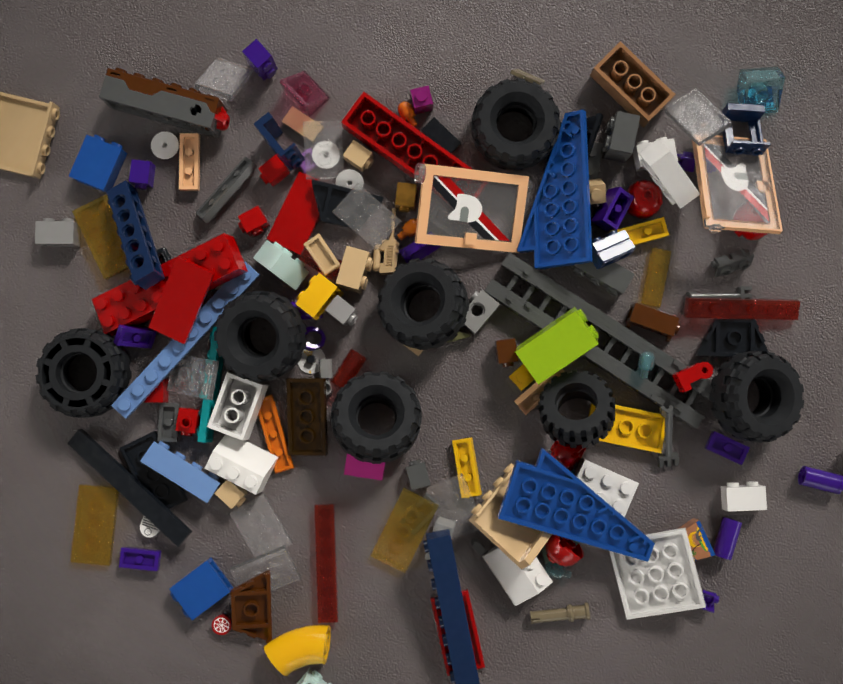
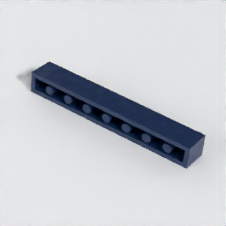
M445 529L426 533L427 540L423 541L425 553L429 552L430 554L427 564L429 572L433 571L434 574L431 584L433 591L437 590L438 597L434 598L436 609H441L442 615L438 616L440 628L445 629V634L442 635L444 647L448 646L449 653H446L448 665H452L453 671L449 672L451 683L480 684L450 530Z

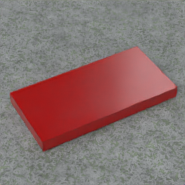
M299 171L268 234L267 240L273 243L276 241L283 248L302 256L305 250L303 244L310 239L320 216L312 187V179H317Z
M177 256L148 328L182 344L187 343L215 273L181 256Z
M468 589L462 590L477 669L485 668ZM430 597L447 676H450L449 672L453 671L452 665H448L446 653H449L448 646L444 647L442 635L445 634V629L440 628L438 616L442 615L441 609H436L435 598Z

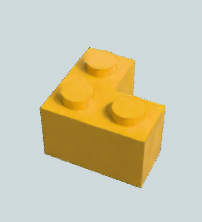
M320 273L310 279L308 288L299 293L295 303L315 320L319 319L336 295L342 297L344 294L335 284Z

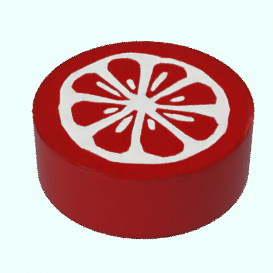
M226 614L216 616L212 622V629L218 635H225L232 628V619Z

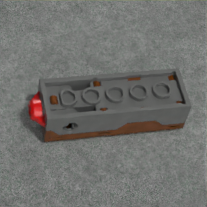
M115 68V70L107 69L99 98L111 109L216 138L220 137L221 130L225 131L229 127L230 117L227 114V109L215 94H201L197 89H183L182 86L176 83L165 84L157 78L150 80L139 73L128 74L127 71L121 68Z

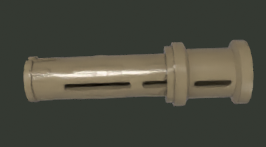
M585 602L584 605L575 606L568 604L566 608L530 611L531 624L560 620L574 622V620L587 619L588 621L590 620L588 602Z

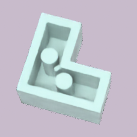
M266 240L253 257L294 290L299 287L309 274V271L304 268L306 264L298 258L292 259L293 254L276 241L272 244Z

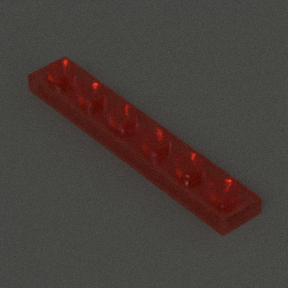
M686 297L684 317L798 320L800 301L789 299Z
M315 504L318 623L338 622L335 504Z

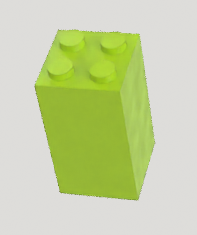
M573 307L517 346L515 353L538 385L599 344L597 339L599 338L598 332L593 325L588 326L586 323L588 321L587 317L581 309L577 310L576 307Z

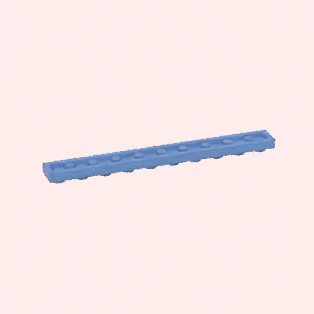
M244 262L248 272L224 283L200 309L187 343L182 344L172 339L111 405L125 419H128L216 324L217 318L222 314L226 304L237 296L242 295L260 276L249 264Z

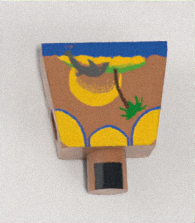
M693 518L678 528L686 527L694 561L715 555L700 520Z

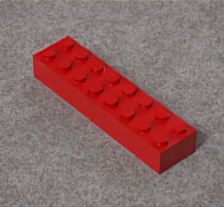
M365 92L361 94L341 121L343 129L420 184H423L425 164L472 169ZM447 177L465 194L474 196L477 199L488 184V181ZM432 184V192L447 202Z
M226 233L179 255L215 273L209 290L248 272L235 238ZM176 257L161 264L165 279L145 290L129 280L92 299L104 334L116 335L119 325L138 326L152 319Z

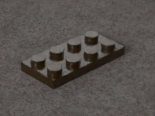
M286 378L288 455H328L326 378Z

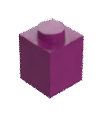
M429 85L410 90L415 114L433 110Z

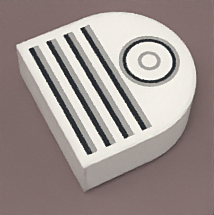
M143 516L140 524L141 533L145 537L157 535L160 530Z

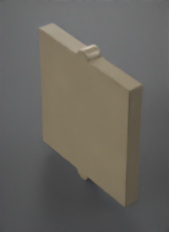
M513 69L510 74L525 79L530 83L536 82L539 85H544L545 80L520 69Z

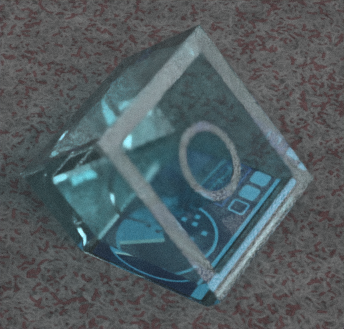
M778 67L740 69L737 83L738 104L764 105L765 113L778 112L785 76Z

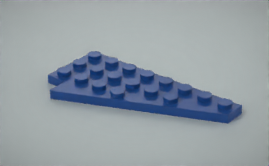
M584 109L565 113L557 141L552 149L517 249L519 253L534 252V265L537 270L593 262L587 121Z
M541 448L535 465L516 460L497 515L498 519L649 561L655 543L545 449Z

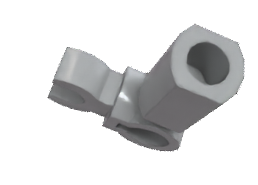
M319 359L320 378H326V395H330L335 389L334 384L331 382V378H333L332 359Z

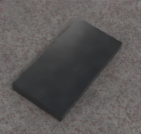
M153 431L119 449L131 474L170 509L187 501L188 498L182 487L140 462L152 443L160 442L157 441V432Z

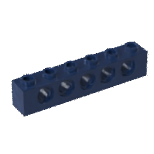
M125 180L106 191L109 198L108 204L112 208V218L118 229L116 231L121 238V248L127 258L125 262L130 268L131 281L146 290L164 280L165 277L137 189Z

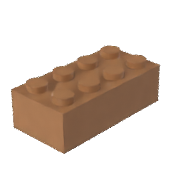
M621 41L593 68L590 74L628 113L640 116L639 124L643 128L676 95Z

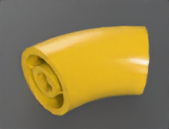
M312 625L296 628L274 638L263 648L274 667L282 675L288 676L304 666L325 664L327 662L330 649L331 627L330 625Z

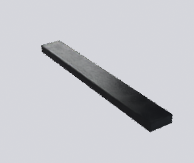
M78 429L67 444L177 547L181 546L192 533V530L83 429Z

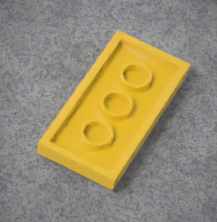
M592 403L590 404L588 417L596 409ZM615 405L613 428L611 431H607L608 435L604 439L599 438V441L662 453L665 418L659 413Z

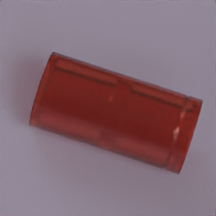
M350 349L331 382L343 388L348 383V380L357 376L367 358Z

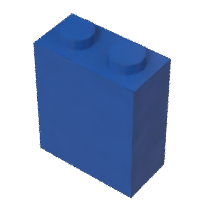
M86 135L69 177L107 193L106 191L113 188L128 153L122 149V145L112 141L109 144L101 136L94 135L92 137Z
M211 557L169 590L173 600L179 602L182 606L184 615L194 620L231 592L233 586Z

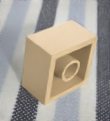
M346 246L336 280L339 288L360 294L362 289L366 290L368 284L366 275L368 271L371 272L374 262L370 253Z

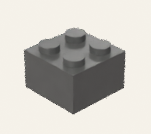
M617 111L615 116L610 118L605 128V134L608 135L602 143L601 152H604L603 159L625 163L633 154L640 121L639 115Z

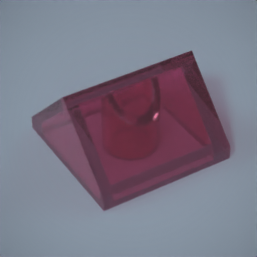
M306 71L280 80L284 92L308 117L315 113L330 98Z

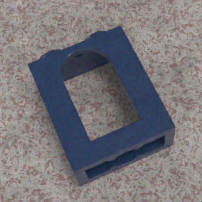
M727 103L720 113L725 153L759 156L763 155L771 144L770 142H763L760 118L765 113L764 105ZM731 121L748 122L751 141L734 140Z
M269 112L254 123L263 139L290 171L302 164L305 158L295 143L283 150L275 140L283 132Z

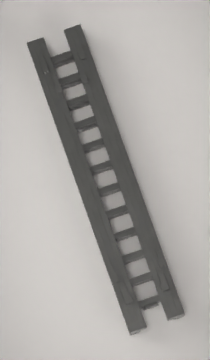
M509 252L501 266L513 273V276L505 287L492 279L485 289L487 294L540 330L565 314L568 309L570 310L573 307H576L577 310L581 309L587 317V322L592 324L597 332L601 330L611 336L602 350L595 346L581 357L658 407L664 406L667 409V406L672 405L675 418L691 428H698L705 416L691 408L690 405L693 404L698 393L710 400L709 393H712L713 388L710 381L699 379L691 383L692 389L683 402L673 396L678 389L674 380L667 391L657 386L665 372L672 376V374L687 368L686 365L672 358ZM520 278L529 284L522 297L512 292ZM535 289L545 294L538 307L528 302ZM552 299L561 304L553 318L544 313ZM616 340L626 346L619 360L608 354ZM632 351L643 357L635 370L624 364ZM648 362L658 367L651 381L640 375Z

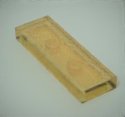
M651 248L640 304L661 307L672 251Z

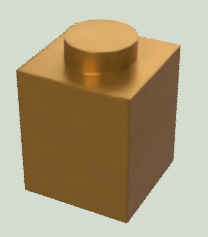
M397 183L395 208L399 209L398 211L408 213L410 210H414L417 184Z

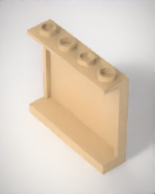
M0 92V170L41 179L46 168V157L50 154L51 139L55 135L56 120L60 117V107L51 101L45 103Z
M510 463L504 470L506 474L503 477L500 476L493 483L494 489L492 491L488 490L484 494L482 504L478 503L472 509L471 513L473 515L469 521L520 569L531 565L552 534L498 519L497 515L514 465Z

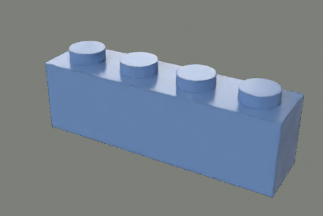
M153 442L140 462L208 503L221 484L218 482L219 477L211 472L207 475L201 471L203 467L194 461L192 464L185 461L186 456L180 452L172 453L168 450L170 446L164 442Z

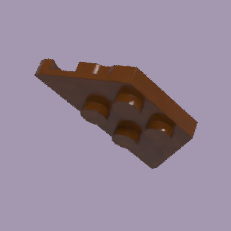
M270 570L231 589L232 630L246 633L252 638L264 639L266 643L272 641Z

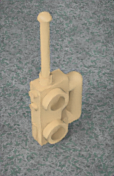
M396 208L391 209L392 220L389 240H382L381 244L374 246L372 269L381 275H391L397 267L399 242L394 237ZM381 252H384V262H383V263H380V260H381Z

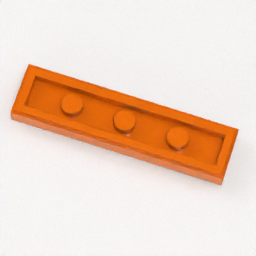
M266 396L262 402L258 417L268 451L279 457L274 466L276 474L293 469L294 465L291 455H288V444L274 396Z

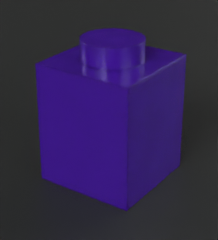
M131 159L129 182L136 189L146 190L147 187L153 188L156 166L151 161Z

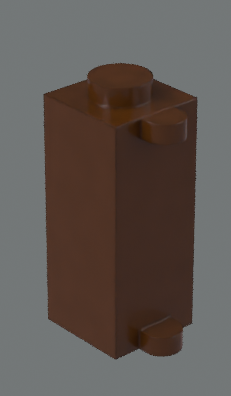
M634 303L631 305L625 327L630 328L632 324L666 337L665 341L670 342L674 334L676 335L679 331L680 324L678 322L680 318Z

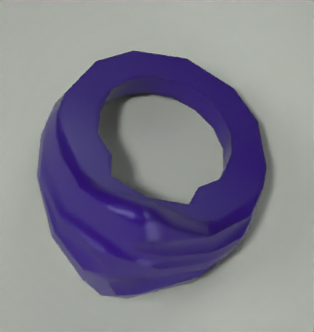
M307 327L305 334L317 332L321 336V342L315 345L307 342L305 350L314 351L321 349L326 340L324 332L320 328Z

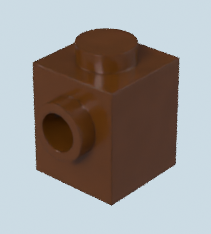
M515 338L495 341L497 364H502V367L514 366V362H518V356L515 353Z

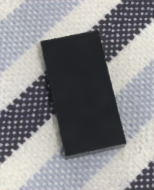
M435 117L421 129L424 135L451 154L461 145V142Z

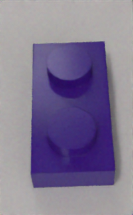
M119 325L114 343L117 346L152 349L157 331L146 327Z
M712 431L705 449L742 465L750 447Z
M122 547L119 567L158 571L160 568L161 550Z

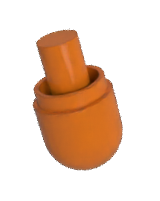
M406 101L401 102L398 105L399 115L413 127L416 126L417 122L414 118L416 114L412 105Z
M412 218L403 224V230L397 234L401 241L407 236L413 237L416 234L417 219Z

